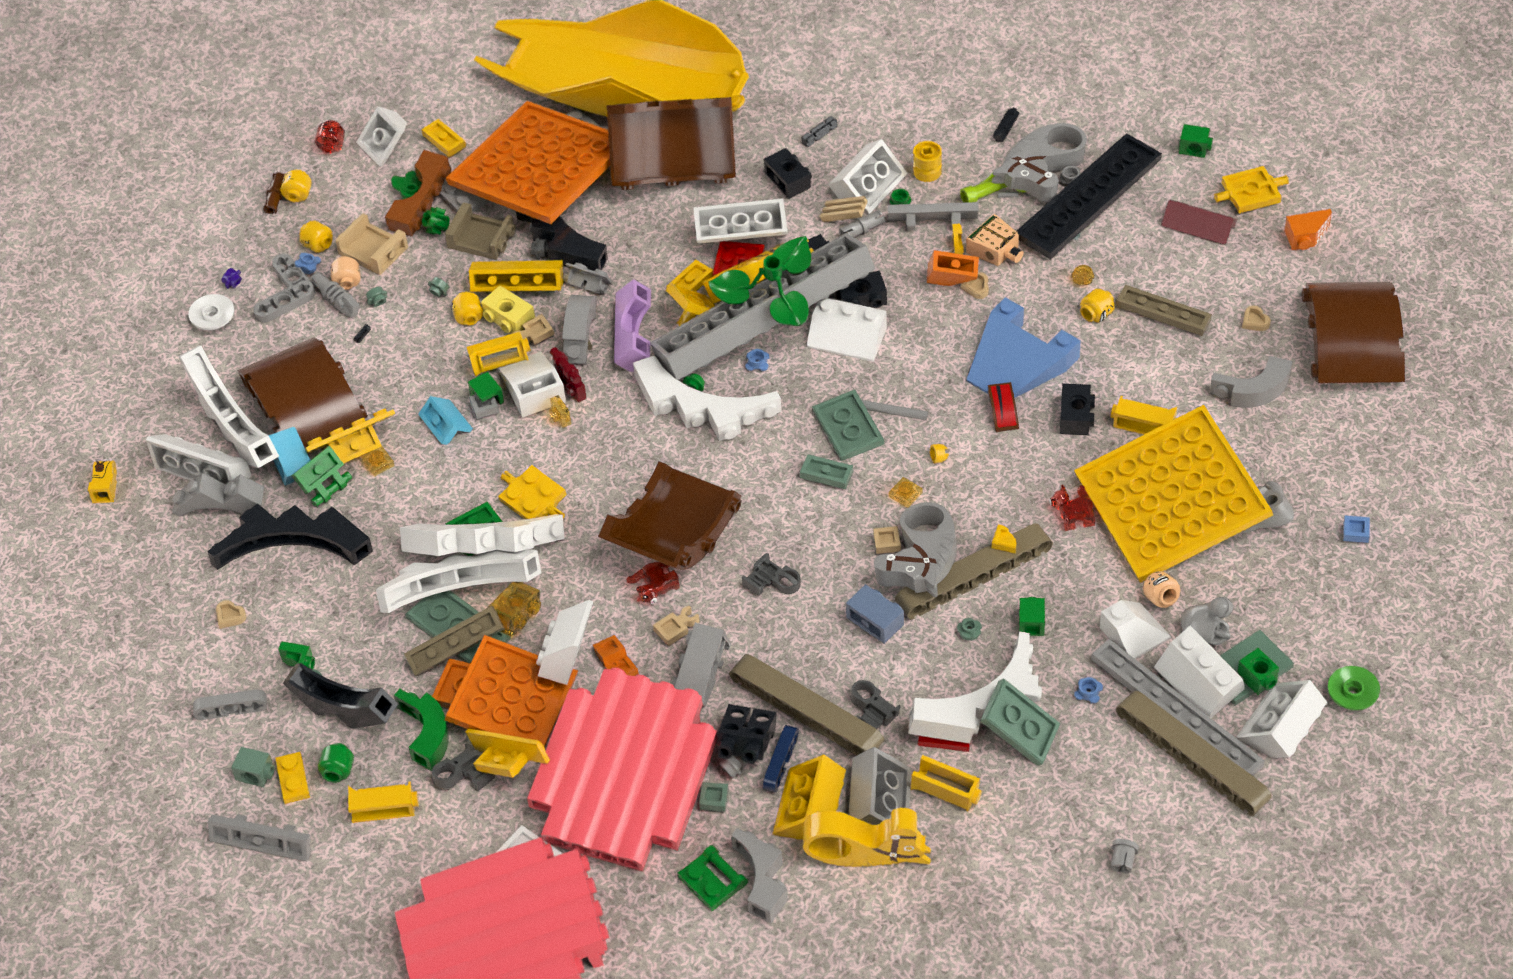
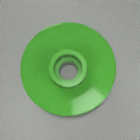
M1345 666L1337 669L1330 676L1328 693L1332 700L1343 708L1363 710L1371 707L1378 700L1380 684L1375 675L1369 670L1359 666Z

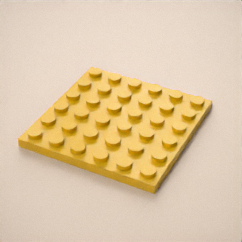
M1205 405L1074 470L1076 477L1140 583L1145 581L1152 573L1157 571L1163 572L1273 516L1272 509Z

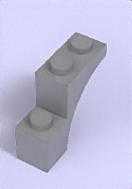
M202 473L197 478L190 480L188 485L182 490H178L175 493L172 513L177 516H183L198 509L220 508L243 514L257 503L260 506L262 505L264 486L241 474L234 480L224 484Z
M736 828L731 835L732 848L747 859L755 874V883L747 899L748 912L771 924L788 901L787 887L778 879L772 880L783 864L782 851L772 843L767 844L759 840L753 833L749 831L744 832Z

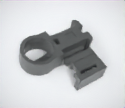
M765 553L754 563V571L748 577L743 576L741 578L742 585L758 596L763 593V588L766 585H771V581L772 585L784 594H793L801 587L800 574L787 565L780 568L771 562L769 553ZM785 577L789 581H791L793 585L783 586L779 582L782 578Z
M859 680L853 684L850 694L851 702L855 706L860 707L864 713L861 717H856L876 729L882 724L888 726L899 715L901 706L895 707L880 696L881 690L872 682ZM857 690H866L871 693L872 697L864 699Z
M465 744L466 749L451 760L446 758L437 763L432 769L434 784L442 789L451 788L463 779L464 776H469L474 783L475 790L479 791L495 778V774L476 770L473 763L481 756V753L478 750L474 751L473 746L470 744ZM442 772H452L448 778L437 777Z

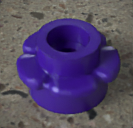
M229 268L222 276L221 282L225 284L227 289L230 287L235 288L242 281L241 271Z

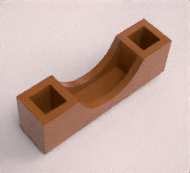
M423 150L414 165L417 179L422 185L413 196L403 200H394L385 216L388 230L396 232L399 229L412 237L416 230L421 228L423 214L431 209L433 200L436 196H439L446 177L451 173L448 157L428 150Z

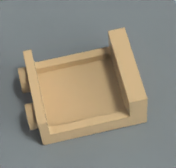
M362 213L336 239L339 255L355 259L359 265L378 275H381L408 248L405 232L398 229L392 235L370 224L368 215Z

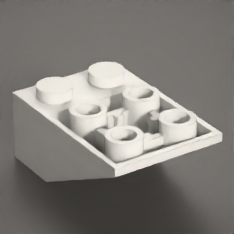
M542 352L528 356V361L523 360L498 368L522 418L566 402L563 383L555 367Z

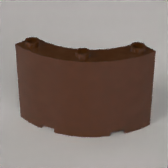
M731 97L607 105L612 186H621V190H633L634 185L665 182V186L679 185L678 181L714 180V184L728 183L727 179L736 178Z
M1306 283V288H1302V302H1306V307L1309 310L1308 328L1313 330L1315 363L1311 364V377L1315 378V382H1405V351H1401L1399 347V339L1404 338L1398 295H1394L1395 287L1393 283Z
M314 337L237 370L246 391L253 398L256 397L257 403L265 417L273 420L275 427L272 428L273 432L277 433L295 427L304 448L309 446L307 442L315 438L321 437L324 440L331 437L330 432L343 427V430H347L352 427V422L368 417L362 404L358 405L343 376L345 372L339 361L335 362L326 349L324 342Z
M658 461L651 478L645 486L647 493L642 500L637 498L627 508L625 515L607 514L598 537L678 570H686L696 565L708 553L711 554L719 536L733 514L739 511L742 495L734 490L724 489L673 469L669 465Z

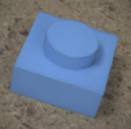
M1345 515L1343 521V541L1368 543L1370 537V517Z

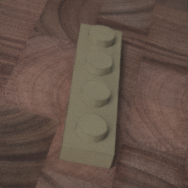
M1128 285L1124 286L1116 300V307L1203 336L1212 317L1210 313Z
M490 606L404 653L414 675L419 676L449 660V658L451 659L480 643L484 635L491 637L504 630L505 627L494 606Z

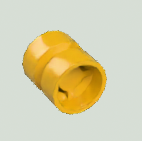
M922 141L916 144L913 148V174L915 178L923 182L937 180L942 174V149L940 145L933 141Z

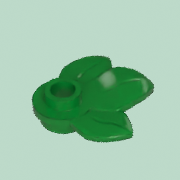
M415 170L407 172L405 177L394 175L391 179L392 187L400 191L402 199H407L416 194L422 185L417 179Z

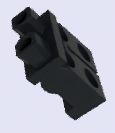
M728 704L718 730V757L722 759H729L732 756L742 757L745 763L754 764L756 760L763 761L771 738L773 739L776 732L777 712L754 708L751 714L750 707ZM732 713H741L743 716L732 717ZM765 717L769 720L765 722L757 721V718Z

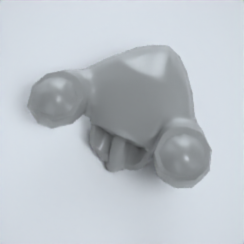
M1268 481L1264 486L1257 487L1272 509L1273 516L1240 533H1249L1257 528L1279 527L1293 521V508L1285 497L1281 485L1274 481Z
M1217 597L1209 603L1198 604L1185 609L1181 613L1182 630L1184 631L1191 626L1208 644H1222L1231 637L1229 625L1222 618L1231 615L1234 609L1232 602L1227 597Z

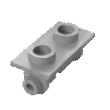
M566 263L570 271L564 274L563 281L567 285L582 289L586 281L585 290L599 295L607 292L608 286L606 283L612 285V281L607 276L608 274L602 270L595 269V271H591L580 263H575L574 265Z

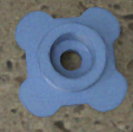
M301 253L299 260L295 261V266L300 268L305 274H312L316 271L317 264L321 263V259L309 253Z
M754 349L747 353L748 363L745 365L747 370L760 369L765 371L768 369L767 360L769 359V354L761 349Z
M1091 677L1080 679L1078 681L1079 688L1074 694L1077 700H1088L1093 704L1099 701V692L1103 690L1102 683Z

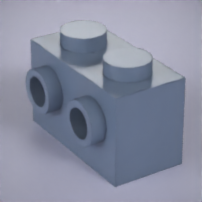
M866 584L846 602V618L884 644L904 626V610L901 606L883 597L881 592L870 588Z

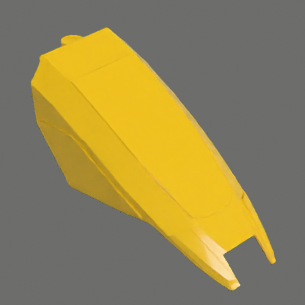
M646 0L588 22L544 19L498 20L494 29L520 39L506 65L502 66L479 56L474 58L475 62L488 71L526 91L606 117L607 105L722 97L732 98L733 112L739 109L745 102V97L740 95L749 78L748 73L745 71L741 51L716 24L664 0Z

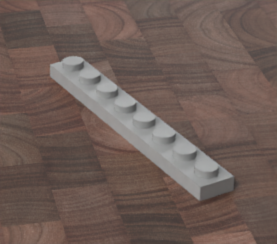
M1110 639L1092 653L1091 660L1129 690L1143 693L1252 776L1264 766L1265 760Z

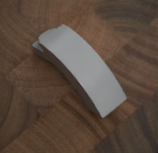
M571 295L568 300L562 339H564L563 352L567 355L569 363L587 364L589 330L592 319H596L597 296Z
M1269 356L1264 371L1258 376L1249 379L1213 373L1210 394L1219 398H1230V406L1251 408L1265 405L1279 397L1287 387L1293 361Z

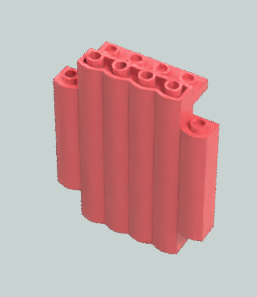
M619 668L603 670L594 696L591 695L589 690L584 688H577V690L569 689L545 751L550 761L547 764H540L527 798L530 808L549 813L541 833L542 839L556 847L570 851L578 849L580 854L642 872L653 844L678 851L717 742V730L708 723L700 722V712L703 706L702 696L690 688H685L684 690L675 689L669 682H651L644 675L628 676Z
M542 837L421 878V887L425 901L395 911L409 978L582 979L581 973H584L585 970L581 959L588 957L593 968L603 966L604 963L601 955L606 954L605 951L608 950L605 940L609 939V933L605 923L600 922L599 916L603 915L599 900H594L593 894L597 893L593 878H588L587 871L591 870L587 856H581L579 850L575 849L554 857L550 843L545 844Z

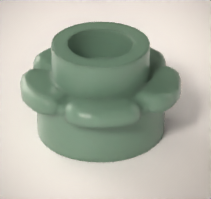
M434 277L432 281L428 282L430 286L429 291L437 297L441 295L447 296V291L450 287L445 281Z
M380 286L372 288L366 294L367 303L375 307L384 304L388 294L387 291L383 290Z
M965 618L957 626V631L965 640H975L981 634L982 625L978 620Z

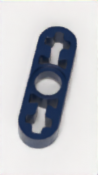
M789 725L784 726L764 776V790L777 793L786 771L784 766L786 762L789 763L797 743L799 728Z

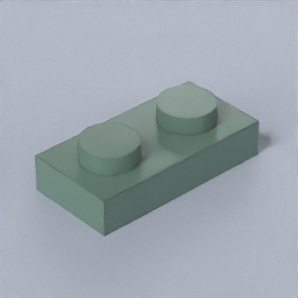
M808 454L800 470V478L846 490L853 474V465Z

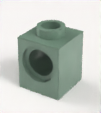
M241 747L231 769L236 781L264 787L267 780L272 779L275 765L272 762L270 753Z

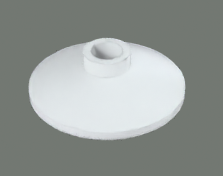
M210 294L203 296L191 305L188 313L190 322L202 330L221 328L232 319L234 305L229 298L223 295Z

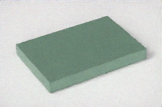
M855 389L812 406L816 418L841 461L885 444L884 438Z
M1258 630L1220 655L1236 673L1239 660L1257 648L1264 652L1279 667L1278 677L1294 666V662L1261 630ZM1244 683L1245 689L1230 701L1234 706L1255 693L1247 684Z
M1004 678L998 681L980 720L1038 766L1044 763L1061 724Z

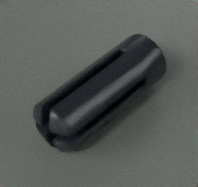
M365 324L354 337V341L360 343L369 333L371 327Z

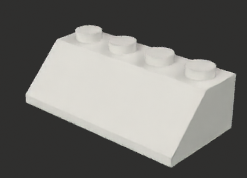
M783 199L693 208L697 244L788 234Z
M166 434L148 436L146 439L155 469L188 480L195 479L204 473L224 484L234 480L240 474L247 478L251 476L248 462L240 457L235 458L219 450L214 451L205 448L201 444H193L184 441L180 437H172Z

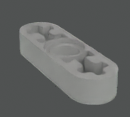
M248 690L201 697L193 702V715L198 720L227 717L233 713L240 715L264 711L267 708V695L262 690Z

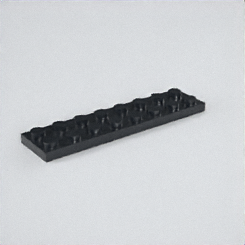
M1126 133L1016 230L1019 235V241L1051 259L1162 159V153Z

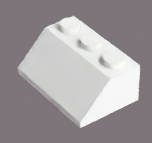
M880 139L867 144L828 185L839 199L865 196L868 202L864 212L870 214L908 173L884 141Z
M829 298L818 301L812 315L807 348L874 362L887 329V313L885 310Z
M587 600L559 611L556 621L551 620L547 632L548 635L545 636L542 650H540L536 665L540 666L538 676L562 684H568L594 601Z
M1191 626L1169 644L1154 666V669L1180 695L1210 718L1245 689L1243 679Z
M1310 680L1277 683L1268 691L1236 738L1271 758L1290 757L1296 751V747L1301 739L1308 734L1310 726L1321 715V711L1327 701Z

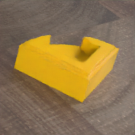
M960 223L952 224V241L954 253L956 254L964 253L962 226Z
M998 524L991 548L1016 554V539L1007 527Z

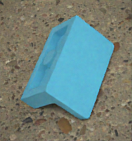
M430 396L418 414L441 444H449L457 431L470 433L473 429L449 399Z
M295 427L269 435L279 455L273 461L285 486L293 483L294 479L291 475L310 461Z

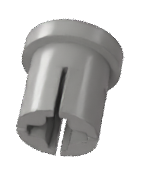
M1115 839L1112 843L1114 851L1111 869L1128 874L1132 871L1134 857L1138 854L1139 845L1131 840Z

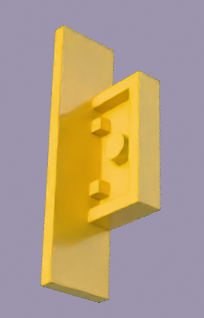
M386 408L373 413L374 418L365 421L364 418L352 422V427L347 430H343V427L330 432L331 437L324 440L318 437L307 442L309 446L305 450L308 454L328 445L343 464L382 447L372 425L393 417L395 412L394 410L387 412Z
M469 728L465 731L474 749L483 752L473 763L479 772L513 778L528 761L545 764L550 761L545 752L544 745L538 740Z

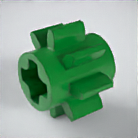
M431 207L430 210L423 214L422 225L427 227L426 233L441 235V231L445 232L448 229L450 218L445 215V209Z

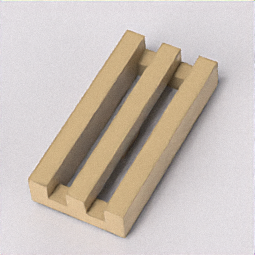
M865 196L826 201V207H823L820 219L822 222L860 218L868 201Z

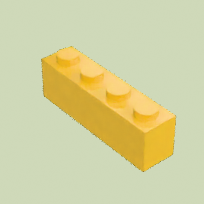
M563 260L472 262L469 268L470 292L494 291L499 286L508 291L561 290L564 283Z

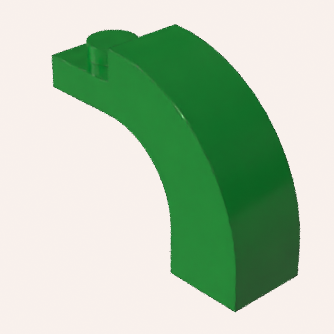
M399 688L394 694V699L398 703L397 709L423 724L422 731L408 747L411 759L432 772L433 767L443 759L449 743V732L443 709L437 700L427 692L419 698L415 693H408Z

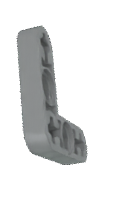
M287 254L277 255L272 261L275 273L287 288L258 302L254 306V315L259 322H269L311 301L315 297L313 284L304 272L295 266V261ZM282 263L287 265L288 269L286 271ZM292 276L299 277V279L296 281L288 280ZM282 300H290L286 305L279 304Z

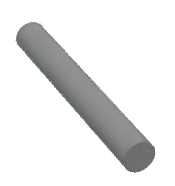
M862 400L869 411L926 421L929 414L928 411Z

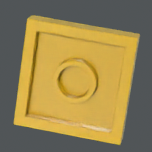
M669 283L666 289L671 297L684 309L677 321L678 326L716 306L705 294Z

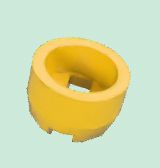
M932 444L930 446V457L934 464L947 460L949 454H945V451L948 448L944 444Z

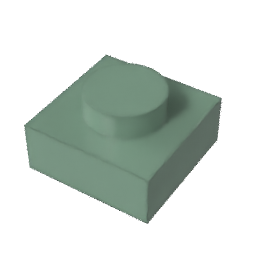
M702 782L699 801L700 810L726 812L729 785Z

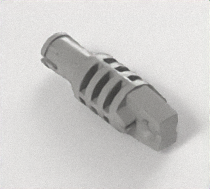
M317 272L312 276L311 279L313 280H311V283L321 290L323 298L331 303V305L350 318L358 315L360 305L340 284L330 281L321 272Z

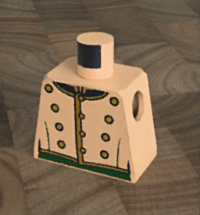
M993 214L967 237L966 253L996 266H999L1007 258L1018 263L1023 257V251L1018 249V233L996 214Z

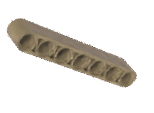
M1031 524L1012 534L1017 543L1016 554L993 549L989 545L953 563L947 576L937 584V597H933L927 591L915 593V590L905 587L897 593L895 602L901 606L908 619L913 620L915 619L914 616H921L937 608L936 605L940 604L941 606L957 598L958 594L961 593L963 595L979 587L978 584H985L999 577L1000 573L1003 572L1005 574L1020 566V563H1026L1040 556L1042 552H1048L1053 546V541L1039 524Z
M745 654L729 672L731 679L735 683L740 682L743 688L856 756L873 747L878 749L884 742L883 735L873 726L750 654Z
M1136 690L1133 691L1116 707V712L1121 719L1125 718L1127 720L1126 723L1141 734L1145 733L1147 739L1159 748L1166 749V753L1179 763L1186 764L1188 770L1200 779L1204 778L1207 780L1206 783L1221 795H1227L1229 801L1241 810L1245 809L1248 811L1247 814L1249 816H1254L1271 800L1272 794L1262 782L1143 693Z

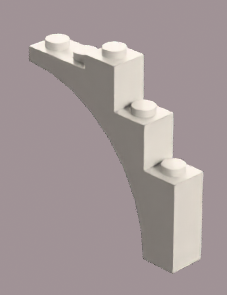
M199 345L178 356L199 395L198 399L206 415L217 422L226 441L233 442L240 457L247 461L248 465L257 468L279 457L269 435L260 431L231 397L207 358L202 346Z
M655 355L633 362L635 378L654 416L668 414L672 410L677 409L686 428L698 427L709 421L719 441L733 439L741 434L742 425H750L756 420L765 417L770 418L781 412V398L777 391L752 397H721L703 393L678 381L662 367Z
M555 514L539 518L486 524L436 525L418 523L400 527L402 552L441 556L455 552L480 554L493 550L523 551L534 548L535 545L564 539L563 515Z
M528 549L518 552L493 550L480 553L477 556L451 555L437 564L414 562L400 570V576L377 588L376 592L381 613H389L418 599L457 588L498 582H528L541 574L537 550Z
M1019 632L1011 662L1002 674L987 686L973 693L955 698H915L910 710L908 734L970 743L973 734L978 733L979 724H983L980 720L998 681L1003 678L1034 703L1036 701L1039 702L1042 687L1038 686V676L1032 675V664H1029V659H1031L1033 653V644H1029L1030 633Z

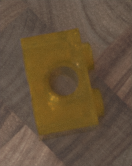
M512 582L488 606H494L505 627L500 632L513 637L519 629L521 630L525 627L527 621L533 615H536L541 608L540 590L523 582Z

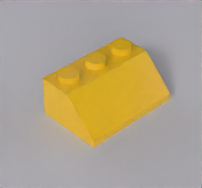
M824 754L789 768L772 834L803 840L804 821L808 816L821 811H837L846 769Z

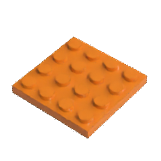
M484 635L448 709L445 720L466 729L538 740L545 747L558 720L568 691L572 689L577 678L578 670L572 669L567 685L538 676L540 666L536 665L539 655Z

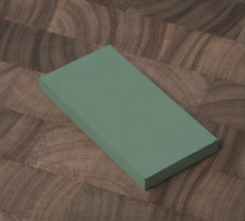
M449 590L424 597L405 616L433 638L479 613V611ZM504 630L491 636L505 643L511 639L510 635ZM480 643L456 656L464 662L471 663Z

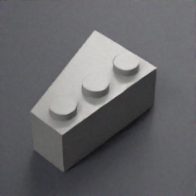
M695 623L693 630H689L687 634L686 644L688 646L686 652L680 656L678 664L680 671L678 677H674L672 685L675 689L679 690L690 688L697 691L702 696V707H706L716 683L714 678L717 669H721L724 661H720L724 649H730L731 643L723 629Z

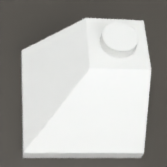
M377 106L356 143L382 167L403 134L407 122L396 111Z
M1120 600L1101 611L1100 629L1111 641L1134 659L1171 639L1167 631L1141 603Z

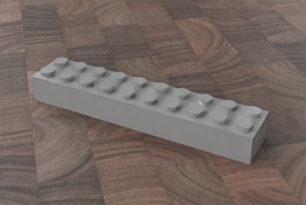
M845 233L811 253V265L806 271L799 274H791L787 270L783 271L781 284L784 295L791 291H797L806 298L810 308L812 304L827 299L835 291L847 288L851 282L866 277L869 272L875 270V266L867 246L848 233ZM764 279L757 283L753 289H749V299L746 302L738 305L722 302L650 342L652 350L662 367L675 379H684V377L689 376L691 372L698 368L708 366L714 359L729 354L732 349L739 345L749 343L755 336L767 333L771 327L778 324L770 314L771 302L776 298H781L777 282Z

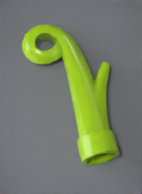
M992 172L988 178L979 184L960 189V197L963 203L977 202L978 199L1004 189L1007 186L1005 183H992V178L995 177ZM1015 189L1016 191L1021 192V193L1027 192V191H1024V190H1017V189Z

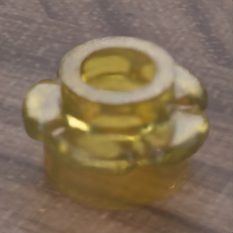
M1087 265L1077 266L1072 273L1073 282L1077 285L1091 284L1092 279H1094L1091 267Z

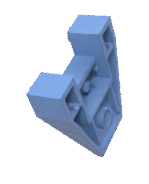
M1005 297L990 313L970 368L967 382L987 394L988 385L1011 382L1014 398L1066 372L1080 358L1081 340L1061 330L1047 344L1021 328L1024 321V308Z

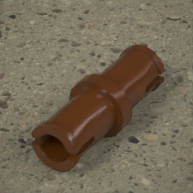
M281 172L273 173L270 187L266 190L267 198L263 207V211L266 214H276L279 201L283 198L280 188L285 174Z

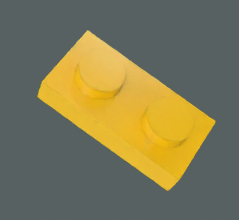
M440 119L421 129L422 135L449 158L466 147L465 140Z
M695 259L670 283L697 291L703 286L705 280L713 276V269Z
M301 752L276 757L284 803L288 804L310 798Z

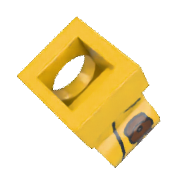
M114 460L95 461L93 463L92 481L88 485V492L92 503L114 502L117 483V466ZM98 492H107L108 496L100 497Z

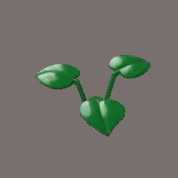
M798 237L780 245L773 252V255H769L764 259L763 268H759V273L751 284L749 276L743 271L729 270L709 281L711 291L718 299L727 304H742L749 299V289H753L761 276L764 275L769 281L777 282L781 297L771 302L770 314L772 318L782 325H803L809 314L808 302L797 291H791L784 295L781 276L785 270L791 274H799L810 267L811 252L807 237Z

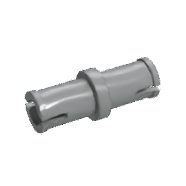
M876 210L872 214L863 218H856L855 222L839 228V234L842 235L849 232L848 234L852 237L861 233L864 235L868 233L869 229L885 222L884 216L878 218L882 213L880 210Z

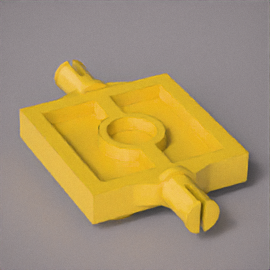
M1264 166L1222 176L1221 183L1226 191L1215 193L1214 199L1216 203L1229 199L1234 204L1238 213L1281 203L1282 196L1277 187L1289 184V178L1287 175L1274 178L1267 172Z
M533 465L518 477H514L508 471L502 473L501 479L508 483L509 486L498 498L522 518L532 519L559 514L563 515L564 519L565 513L556 507L567 493L555 481Z

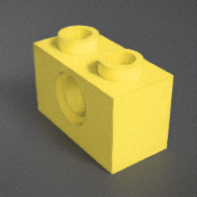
M502 286L497 287L481 301L484 318L490 323L494 322L499 325L505 333L523 331L522 325L535 318L534 306Z

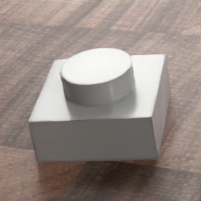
M476 394L469 396L477 419L499 413L495 397L481 402Z

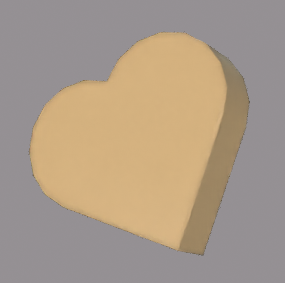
M978 272L977 279L961 283V289L976 299H983L989 293L988 276Z
M1249 306L1245 310L1242 328L1266 331L1270 327L1271 319L1268 315L1263 314V310L1260 307Z
M224 600L216 606L219 629L239 625L246 620L245 609L241 606H235L232 601Z

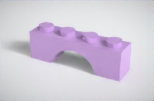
M634 279L616 292L614 363L630 372H634L633 362L650 357V341L639 335V327L645 313L651 307V289Z

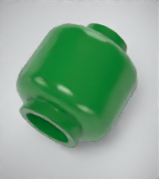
M342 743L326 746L322 750L318 762V771L323 779L331 783H338L347 779L354 763L352 751Z

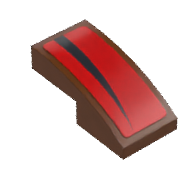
M1011 382L988 385V395L995 431L1018 430L1019 421Z

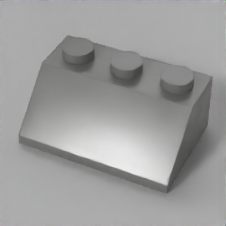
M875 747L853 757L849 815L871 825H878L882 821L890 819L891 812L894 809H910L912 768Z

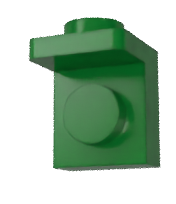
M281 641L278 651L282 662L292 667L295 664L302 663L308 668L314 669L315 657L312 655L310 646Z

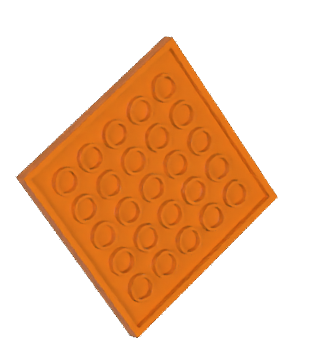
M526 101L446 177V181L450 186L552 224L610 166L608 130Z

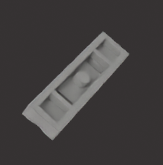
M978 202L888 205V221H906L907 231L916 230L915 220L951 219L952 227V224L960 223L961 225V219H978L979 213Z
M212 814L208 819L209 841L302 861H308L311 855L310 834L296 832V826L286 824L283 829L247 822V816L239 814L234 819Z

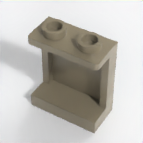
M463 202L445 232L447 248L497 260L500 253L505 252L509 237L512 238L514 236L516 226L513 224L512 215L507 214L504 221L473 214L471 204Z

